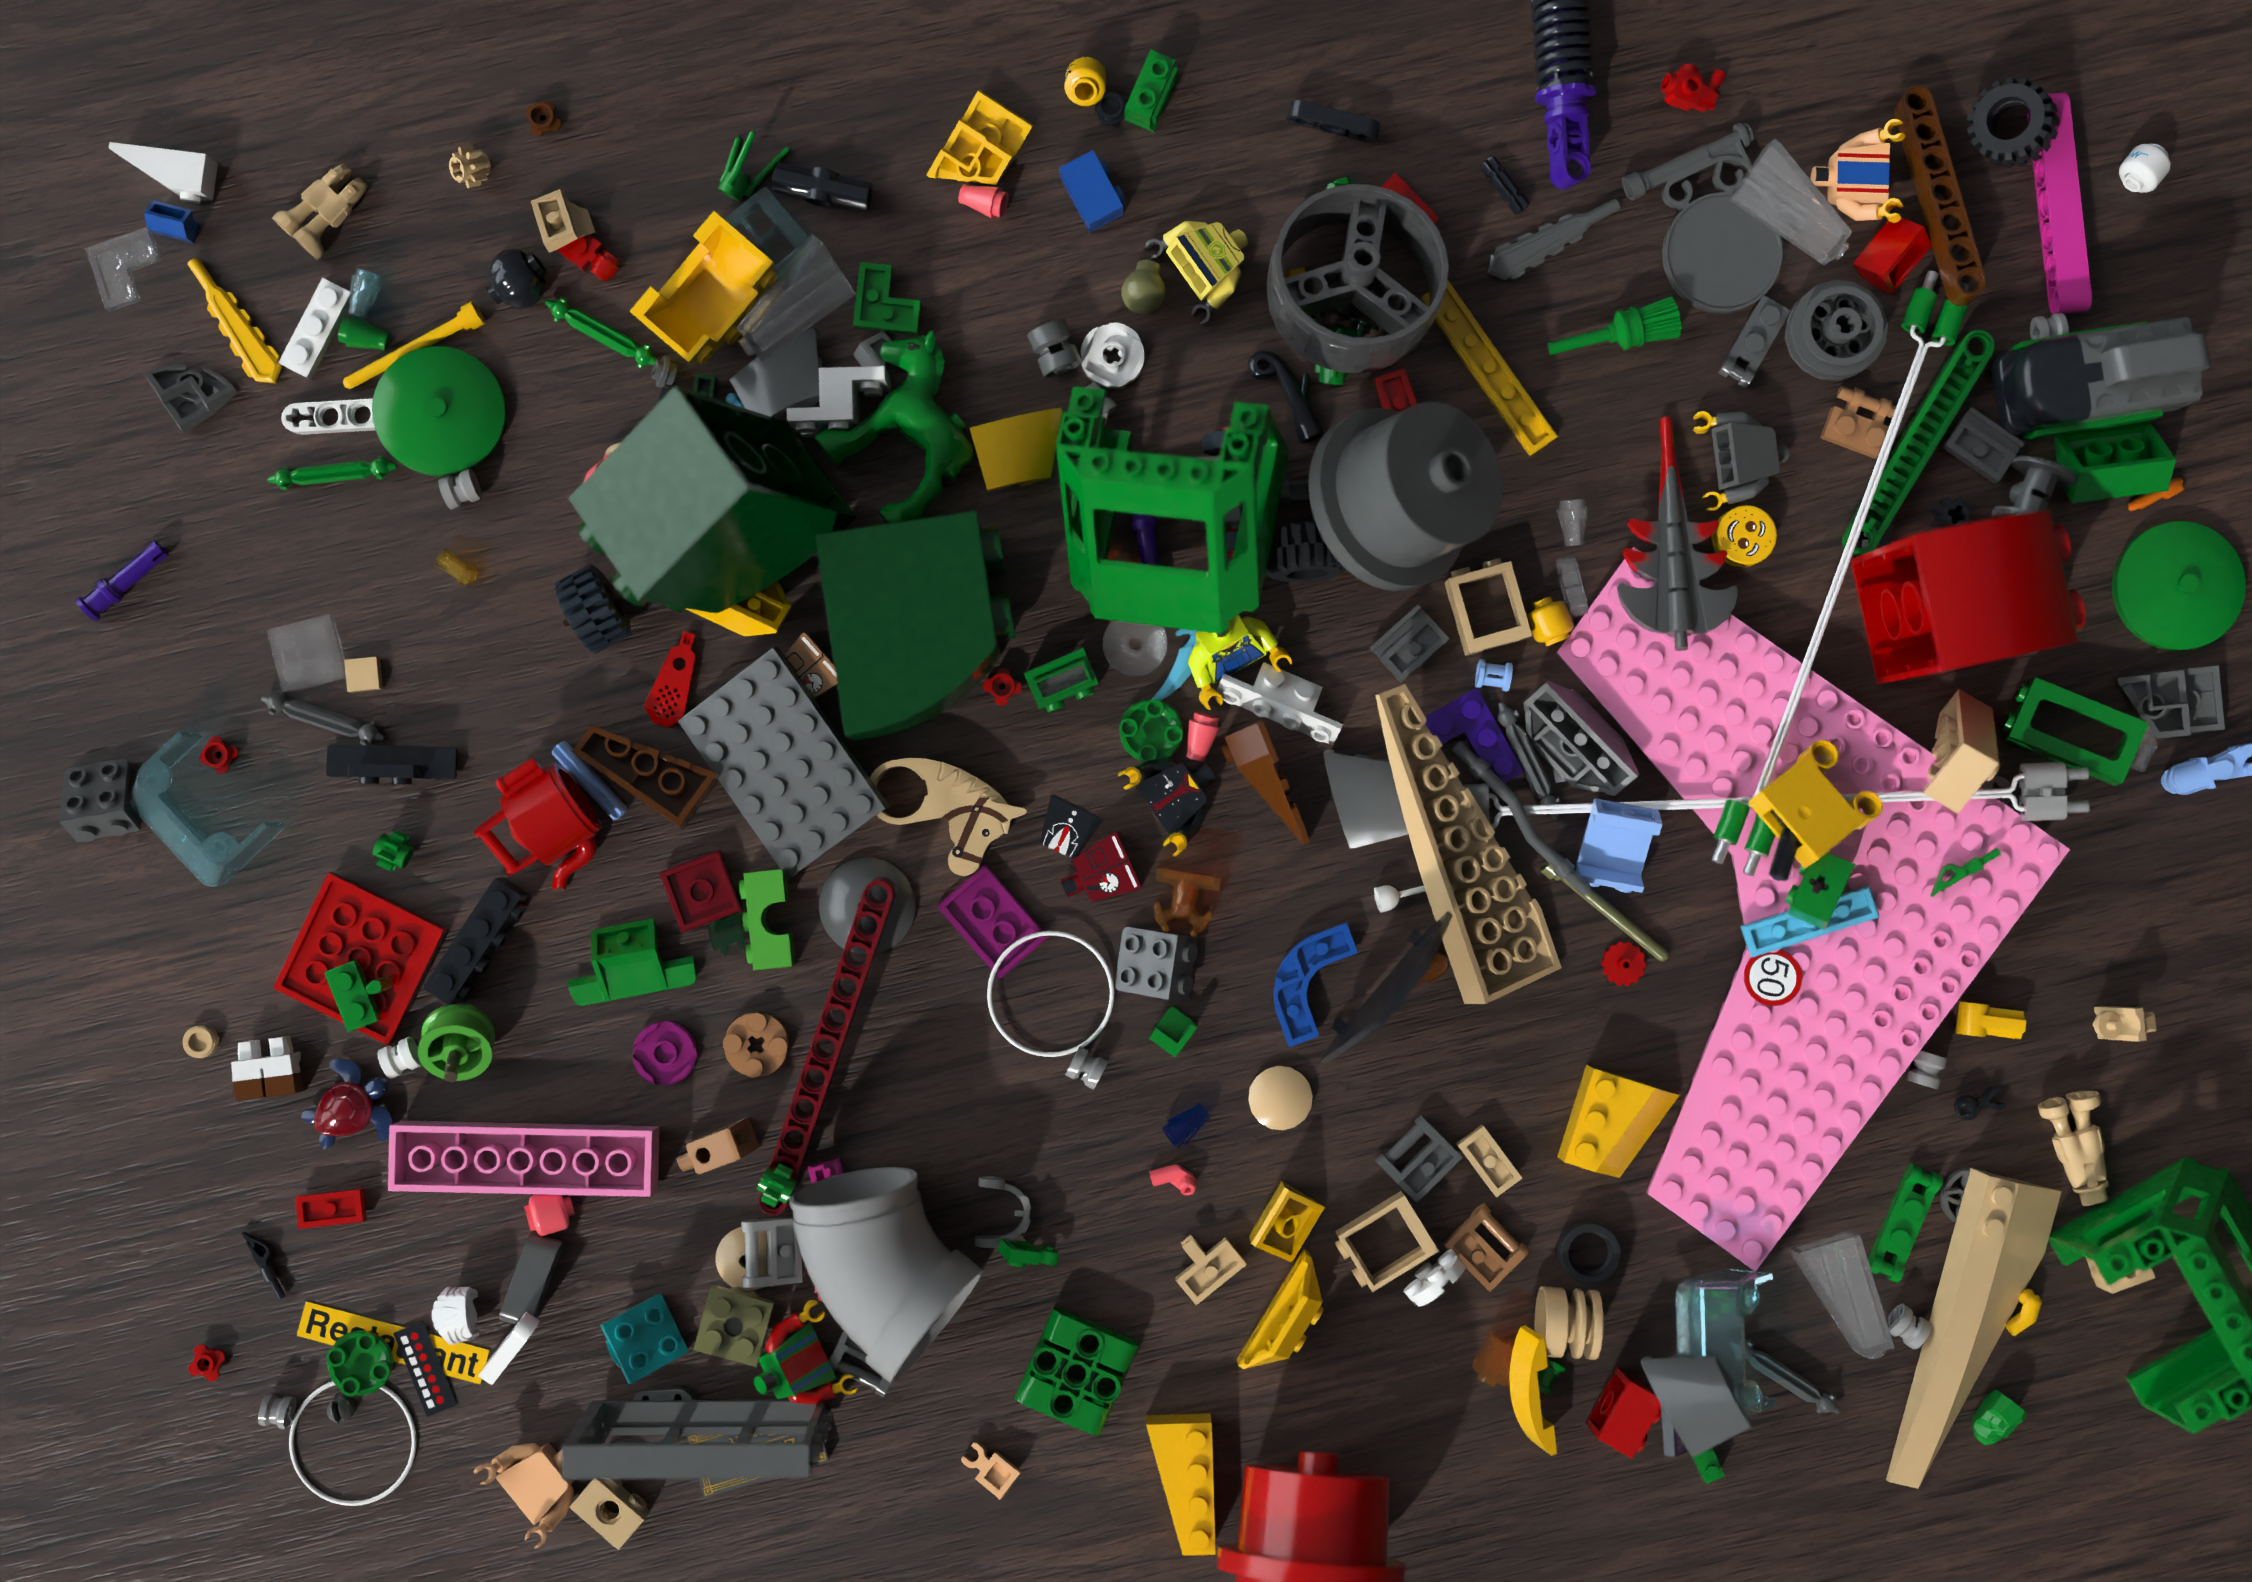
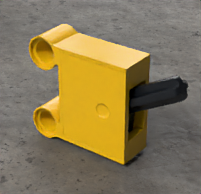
M1818 740L1798 756L1796 764L1748 801V804L1779 838L1769 870V875L1776 881H1787L1789 879L1795 858L1804 869L1807 868L1853 830L1865 827L1882 813V801L1875 793L1862 791L1847 802L1823 775L1838 761V751L1829 741ZM1814 756H1816L1821 763H1819ZM1858 806L1863 809L1865 814L1860 811Z

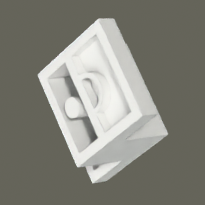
M885 366L819 368L820 407L787 408V422L796 433L800 432L802 437H814L823 430H848L860 423L859 392H864L866 397L883 396V392L891 391V378Z

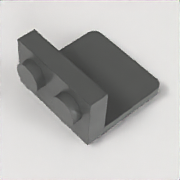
M121 758L82 765L65 771L59 823L76 842H90L94 839L122 836L126 833L141 831V819L127 803L131 767L127 759Z
M1125 927L1121 937L1115 988L1118 991L1166 1000L1188 1001L1189 993L1193 987V964L1198 953L1196 946L1197 937Z

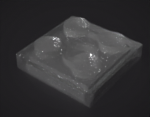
M327 614L267 630L282 692L289 693L346 678L345 659L334 615Z

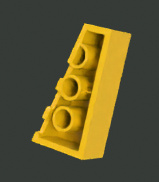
M1210 1413L1146 1415L1147 1430L1183 1556L1216 1555Z

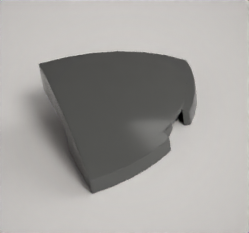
M169 365L144 373L149 384L182 433L212 416L237 393L229 381L218 373L206 368L202 369L204 372L202 374L196 371H188L185 365Z

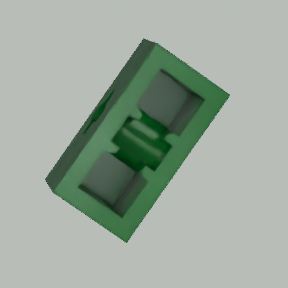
M1825 853L1804 869L1801 865L1798 873L1804 875L1800 886L1793 884L1785 900L1786 903L1790 904L1788 915L1825 930L1855 864L1830 853ZM1817 882L1823 884L1819 894L1812 892L1813 886Z

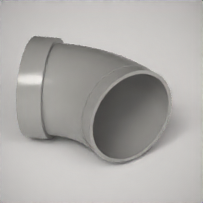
M902 1167L870 1168L830 1176L799 1188L789 1197L790 1207L793 1210L792 1220L799 1250L807 1272L821 1300L851 1340L867 1354L865 1362L890 1384L895 1383L932 1344L963 1305L983 1274V1270L961 1251L956 1249L951 1252L939 1240L923 1208L921 1194L917 1187V1173L912 1169Z

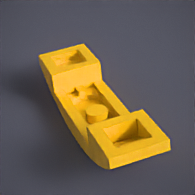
M1524 1325L1518 1331L1511 1356L1510 1394L1517 1420L1527 1437L1553 1456L1557 1454L1555 1429L1552 1423L1542 1417L1537 1376L1538 1371L1548 1367L1545 1338Z

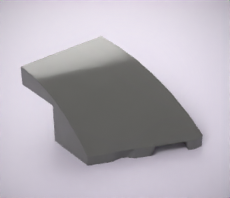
M810 328L770 348L730 379L745 409L778 419L787 411V408L813 407L819 402V368H822V359L817 354L816 339L820 338V333L817 329Z
M2219 665L2117 677L2119 685L2145 722L2149 723L2148 727L2156 739L2190 736L2194 732L2225 730Z
M1331 749L1324 750L1323 755L1329 783L1349 848L1352 849L1409 835L1390 761L1383 758L1371 759L1360 754L1355 756L1334 753V750Z
M1683 1355L1662 1359H1651V1356H1646L1641 1359L1642 1367L1660 1404L1692 1457L1751 1428V1420L1733 1395L1734 1382L1716 1355H1699L1694 1358Z

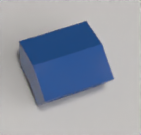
M154 200L144 212L147 229L155 234L195 243L199 224L194 221L192 210Z

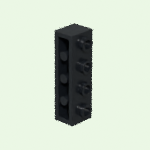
M494 878L422 988L447 1005L465 1002L474 989L472 984L478 975H482L492 962L490 957L495 949L500 948L510 934L508 930L513 922L518 921L528 907L526 902L531 895L506 878Z

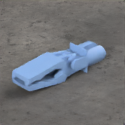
M2252 742L2228 747L2227 750L2213 757L2190 758L2189 761L2176 764L2163 773L2161 784L2166 791L2172 794L2188 795L2204 789L2216 788L2214 780L2252 776V763L2245 762L2248 757L2252 756Z

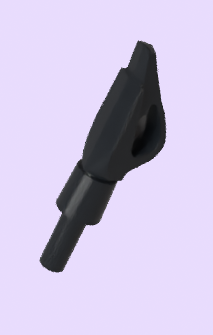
M242 1232L241 1235L246 1240L252 1257L261 1269L260 1272L265 1283H270L278 1301L285 1298L286 1295L277 1280L279 1274L270 1261L274 1253L273 1246L264 1240ZM259 1244H261L262 1246L265 1247V1249H266V1254H265V1255H264L263 1252L258 1248V1245H259Z

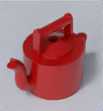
M531 758L505 776L496 779V786L503 793L500 797L502 809L478 826L473 834L483 840L506 868L505 872L509 876L537 860L546 866H550L576 848L571 855L558 865L553 876L552 890L559 887L566 890L569 875L593 859L597 850V842L594 835L602 829V825L584 792L560 764L554 763L542 769L538 762ZM506 817L510 833L515 841L531 852L518 861L515 860L491 831V828Z

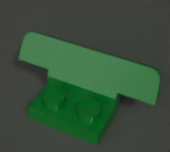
M654 918L591 930V962L595 975L569 979L568 989L574 1002L577 1005L585 1006L690 986L695 982L697 976L694 957L689 956L662 962L658 951V925Z

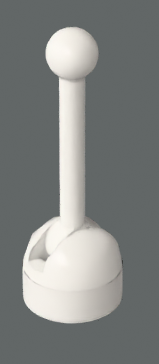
M1383 885L1374 888V897L1378 910L1382 913L1394 909L1399 902V898L1426 892L1423 885L1398 892L1396 888L1390 885Z

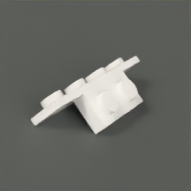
M1263 662L1253 686L1223 674L1216 690L1223 700L1229 704L1245 708L1257 716L1266 717L1282 724L1288 729L1297 730L1311 736L1316 741L1325 742L1332 746L1343 726L1342 723L1313 712L1323 687L1284 670L1279 672L1272 665Z

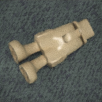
M2072 1092L2065 1095L2066 1100L2061 1097H2053L2041 1102L2038 1105L2039 1114L2042 1118L2049 1119L2054 1125L2057 1133L2052 1137V1142L2057 1153L2056 1155L2060 1162L2063 1163L2067 1177L2073 1186V1192L2079 1194L2083 1206L2107 1201L2108 1196L2105 1188L2109 1186L2103 1154L2105 1152V1144L2101 1128L2091 1125L2090 1110L2095 1109L2101 1104L2099 1092ZM2069 1108L2077 1127L2073 1132L2070 1129L2067 1117Z

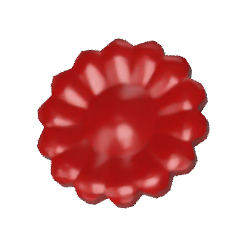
M1617 942L1616 945H1610L1608 951L1603 953L1604 959L1601 961V965L1604 968L1602 972L1604 975H1607L1608 981L1615 982L1618 986L1622 984L1629 986L1632 982H1638L1639 977L1644 975L1643 969L1646 967L1645 955L1640 952L1638 946H1633L1630 942Z

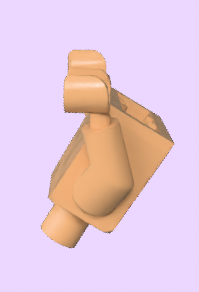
M536 1443L513 1445L493 1458L491 1464L477 1466L474 1474L486 1468L489 1471V1477L480 1484H489L496 1478L531 1523L536 1525L539 1522V1527L531 1528L525 1535V1541L534 1532L541 1536L540 1543L534 1548L537 1549L546 1541V1533L552 1532L567 1515L574 1495V1489L571 1484L575 1479H562V1450L557 1453L549 1443L541 1447Z

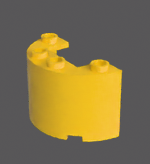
M715 211L710 214L693 235L700 243L661 290L657 292L650 286L630 310L635 317L689 363L699 362L704 364L726 342L729 345L734 343L741 335L742 330L740 328L747 319H754L761 311L763 305L760 302L768 288L777 278L774 262Z

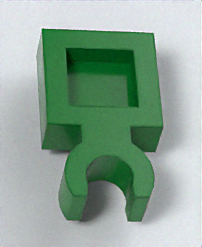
M1000 1238L997 1250L1007 1259L1008 1264L1021 1268L1026 1267V1264L1039 1265V1262L1057 1266L1060 1255L1059 1252L1053 1251L1054 1247L1049 1245H1033L1027 1241Z

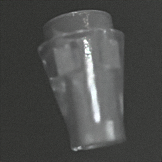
M1585 499L1559 501V509H1556L1563 532L1565 546L1584 545L1589 508L1585 507Z

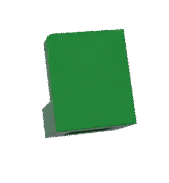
M1171 1006L1150 1033L1149 1039L1176 1058L1198 1028V1024L1177 1008Z

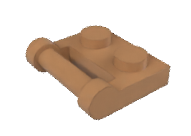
M1482 1203L1442 1244L1448 1250L1453 1249L1469 1272L1491 1292L1528 1255L1530 1249L1523 1242L1519 1244L1490 1214L1491 1209L1485 1203ZM1482 1223L1510 1252L1505 1260L1474 1230L1478 1225Z

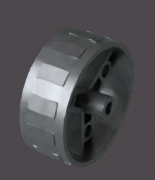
M1347 184L1331 187L1312 195L1300 204L1286 220L1273 248L1266 285L1268 307L1274 324L1289 346L1303 358L1323 368L1342 373H1366L1382 370L1398 363L1413 352L1427 335L1443 301L1449 269L1445 244L1438 228L1429 216L1410 199L1392 190L1374 185ZM1348 223L1342 261L1285 279L1283 278L1281 259L1293 243L1306 233L1322 226ZM1382 230L1396 237L1408 247L1421 264L1428 283L1429 307L1378 268L1381 258L1379 248ZM1338 281L1337 288H1328V285ZM1370 288H1372L1382 298H1379L1373 293H1371ZM1390 307L1396 308V309H1398L1399 311H1395V310L1391 309ZM1335 308L1345 315H1356L1362 311L1391 335L1375 338L1350 337L1328 330L1314 322L1309 316Z

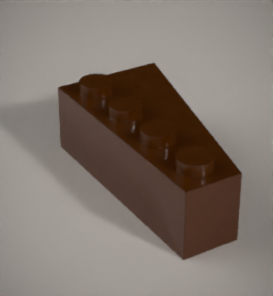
M593 725L589 727L572 750L578 758L682 830H684L719 782L720 776L716 772L698 767L682 759H677Z

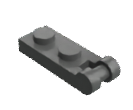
M1762 295L1717 373L1725 378L1729 375L1738 381L1737 384L1746 389L1753 380L1758 367L1791 310ZM1737 359L1747 363L1745 369L1735 364Z

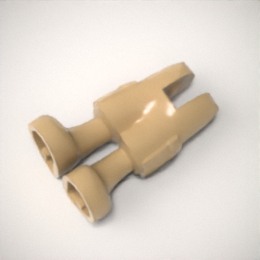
M344 164L329 170L321 180H316L300 194L303 201L296 207L288 211H278L272 217L287 234L295 238L317 260L324 254V248L320 242V237L329 225L337 228L350 215L352 207L368 188V185L361 178H355L339 192V189L349 180L352 170ZM313 211L318 213L309 223L301 227L303 221Z

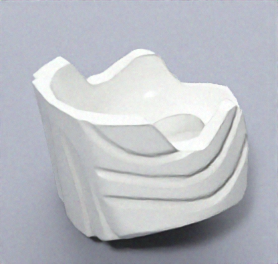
M446 1287L438 1296V1301L434 1302L432 1309L434 1327L450 1345L472 1340L479 1336V1330H474L478 1315L472 1302L474 1298L478 1297V1292L473 1288Z

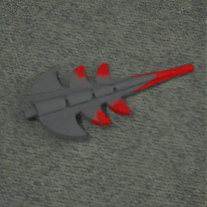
M1663 417L1659 420L1661 467L1658 521L1647 522L1631 518L1627 522V526L1634 535L1644 542L1656 545V550L1652 552H1639L1625 548L1622 552L1626 562L1633 571L1646 579L1653 580L1654 586L1650 588H1635L1620 583L1617 586V592L1623 609L1632 621L1648 631L1674 637L1675 650L1685 651L1688 649L1687 636L1708 633L1716 629L1730 616L1736 604L1738 589L1736 586H1732L1723 590H1710L1700 586L1699 581L1711 577L1723 565L1727 551L1722 550L1718 553L1705 554L1693 550V545L1706 541L1715 532L1719 522L1716 520L1706 523L1688 521L1674 448L1673 419L1671 417Z

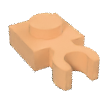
M974 1442L971 1446L978 1451V1459L973 1461L965 1455L961 1458V1461L969 1468L979 1469L980 1473L975 1479L998 1499H1002L1022 1472L997 1451L991 1458L988 1457L985 1446L979 1442Z

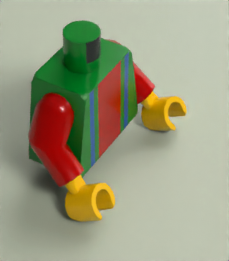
M816 1300L808 1301L804 1306V1312L800 1314L796 1312L774 1326L765 1344L766 1351L759 1356V1362L764 1372L754 1378L755 1387L762 1395L773 1390L775 1397L778 1399L788 1397L792 1403L814 1405L835 1398L837 1393L842 1392L846 1395H852L858 1390V1387L850 1391L843 1389L842 1384L844 1380L854 1377L850 1374L842 1376L838 1383L833 1384L832 1382L836 1379V1376L811 1322L821 1321L825 1312L821 1311L815 1316L809 1315L810 1308L818 1304Z

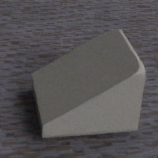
M881 331L860 343L854 352V357L862 367L885 366L888 369L893 364L883 361L879 352L883 343L892 340L886 332Z

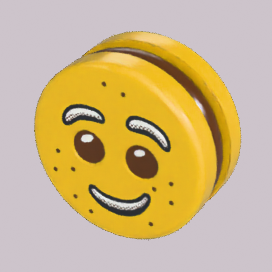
M1743 505L1724 513L1717 520L1719 526L1711 536L1715 553L1722 550L1727 551L1724 562L1728 565L1742 568L1757 564L1771 554L1776 544L1777 530L1774 521L1764 510L1755 506Z

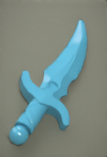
M1179 629L1175 632L1176 636L1183 634L1191 636L1187 644L1179 649L1168 678L1152 699L1161 701L1169 697L1191 675L1192 672L1188 665V659L1194 645H1196L1195 633L1197 631Z

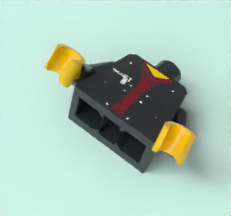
M1172 759L1149 760L1135 767H1128L1120 771L1118 777L1125 774L1130 779V784L1123 788L1127 790L1135 786L1170 835L1164 841V847L1169 842L1175 843L1177 851L1173 856L1179 855L1186 848L1187 843L1200 831L1207 815L1208 809L1205 803L1208 801V798L1202 791V788L1216 779L1210 767L1205 762L1190 773L1183 762L1177 764Z

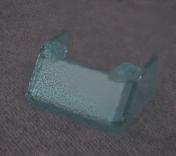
M178 731L140 767L130 795V806L200 883L208 887L222 886L283 831L286 826L282 822H263L241 843L233 835L226 832H217L207 837L165 792L172 783L173 775L171 768L203 739L198 733Z
M1724 1268L1683 1280L1676 1292L1678 1356L1686 1355L1694 1358L1699 1355H1716L1733 1380V1395L1747 1415H1752L1775 1406L1776 1398L1763 1397L1758 1384L1755 1381L1746 1380L1744 1316L1751 1314L1759 1304L1760 1295L1757 1285L1773 1280V1274Z

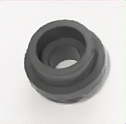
M666 355L662 357L661 361H655L651 377L656 380V387L672 386L677 372V362L671 361L670 357Z

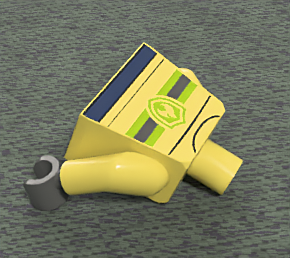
M1184 221L1165 233L1162 240L1150 239L1147 241L1145 248L1148 251L1154 246H1159V252L1151 256V260L1155 262L1161 261L1167 253L1201 301L1206 298L1207 302L1204 305H1196L1191 313L1193 316L1199 309L1206 310L1207 317L1200 323V325H1204L1211 318L1210 312L1214 308L1218 309L1234 293L1241 276L1239 265L1244 260L1241 249L1247 246L1248 240L1240 229L1228 234L1219 222L1208 225L1206 222Z

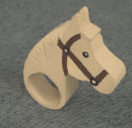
M927 758L892 760L880 765L870 776V779L877 788L880 778L887 771L896 767H907L915 771L922 780L926 781L928 795L924 797L921 807L914 814L905 818H896L883 811L877 817L895 825L946 818L949 821L950 837L955 844L948 856V865L953 873L960 876H967L976 872L981 866L990 843L1003 834H1009L1011 820L1027 813L1025 808L1009 805L993 787L976 776L940 761Z

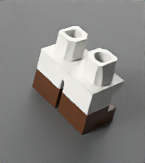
M290 1036L270 1038V1056L264 1057L261 1055L260 1040L238 1043V1061L231 1062L234 1101L295 1094L307 1090L305 1077L301 1078L299 1066L301 1052L294 1053Z

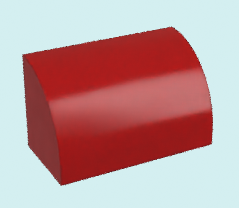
M1901 218L1896 223L1888 220L1853 262V266L1874 287L1892 295L1931 248L1932 244L1924 226Z

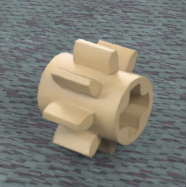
M473 145L458 147L459 152L452 153L453 157L449 161L452 177L458 183L465 182L467 188L481 186V181L488 180L487 176L491 170L489 158L481 149L474 151Z

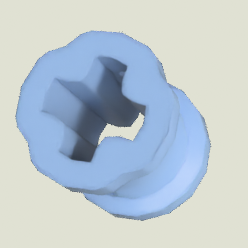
M1479 659L1476 668L1475 687L1481 688L1482 685L1501 687L1502 691L1508 692L1512 680V663L1507 662L1505 665L1486 663L1485 659Z

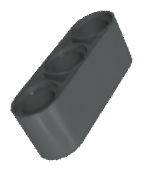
M536 1231L530 1233L504 1299L499 1320L516 1325L525 1312L538 1318L563 1250V1241L547 1235L540 1236Z

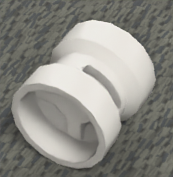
M410 1036L400 1040L398 1045L394 1047L388 1045L377 1052L380 1066L385 1075L390 1079L401 1075L403 1070L407 1068L413 1070L422 1066L418 1057V1045Z

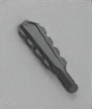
M1614 198L1586 214H1576L1573 216L1568 213L1560 217L1555 225L1547 223L1539 227L1536 234L1528 232L1518 237L1517 243L1510 244L1507 242L1496 247L1495 253L1490 256L1487 275L1504 282L1508 279L1516 280L1525 274L1526 268H1535L1544 263L1547 255L1555 256L1562 252L1565 244L1573 245L1582 240L1583 233L1587 231L1590 225L1620 210L1618 201Z

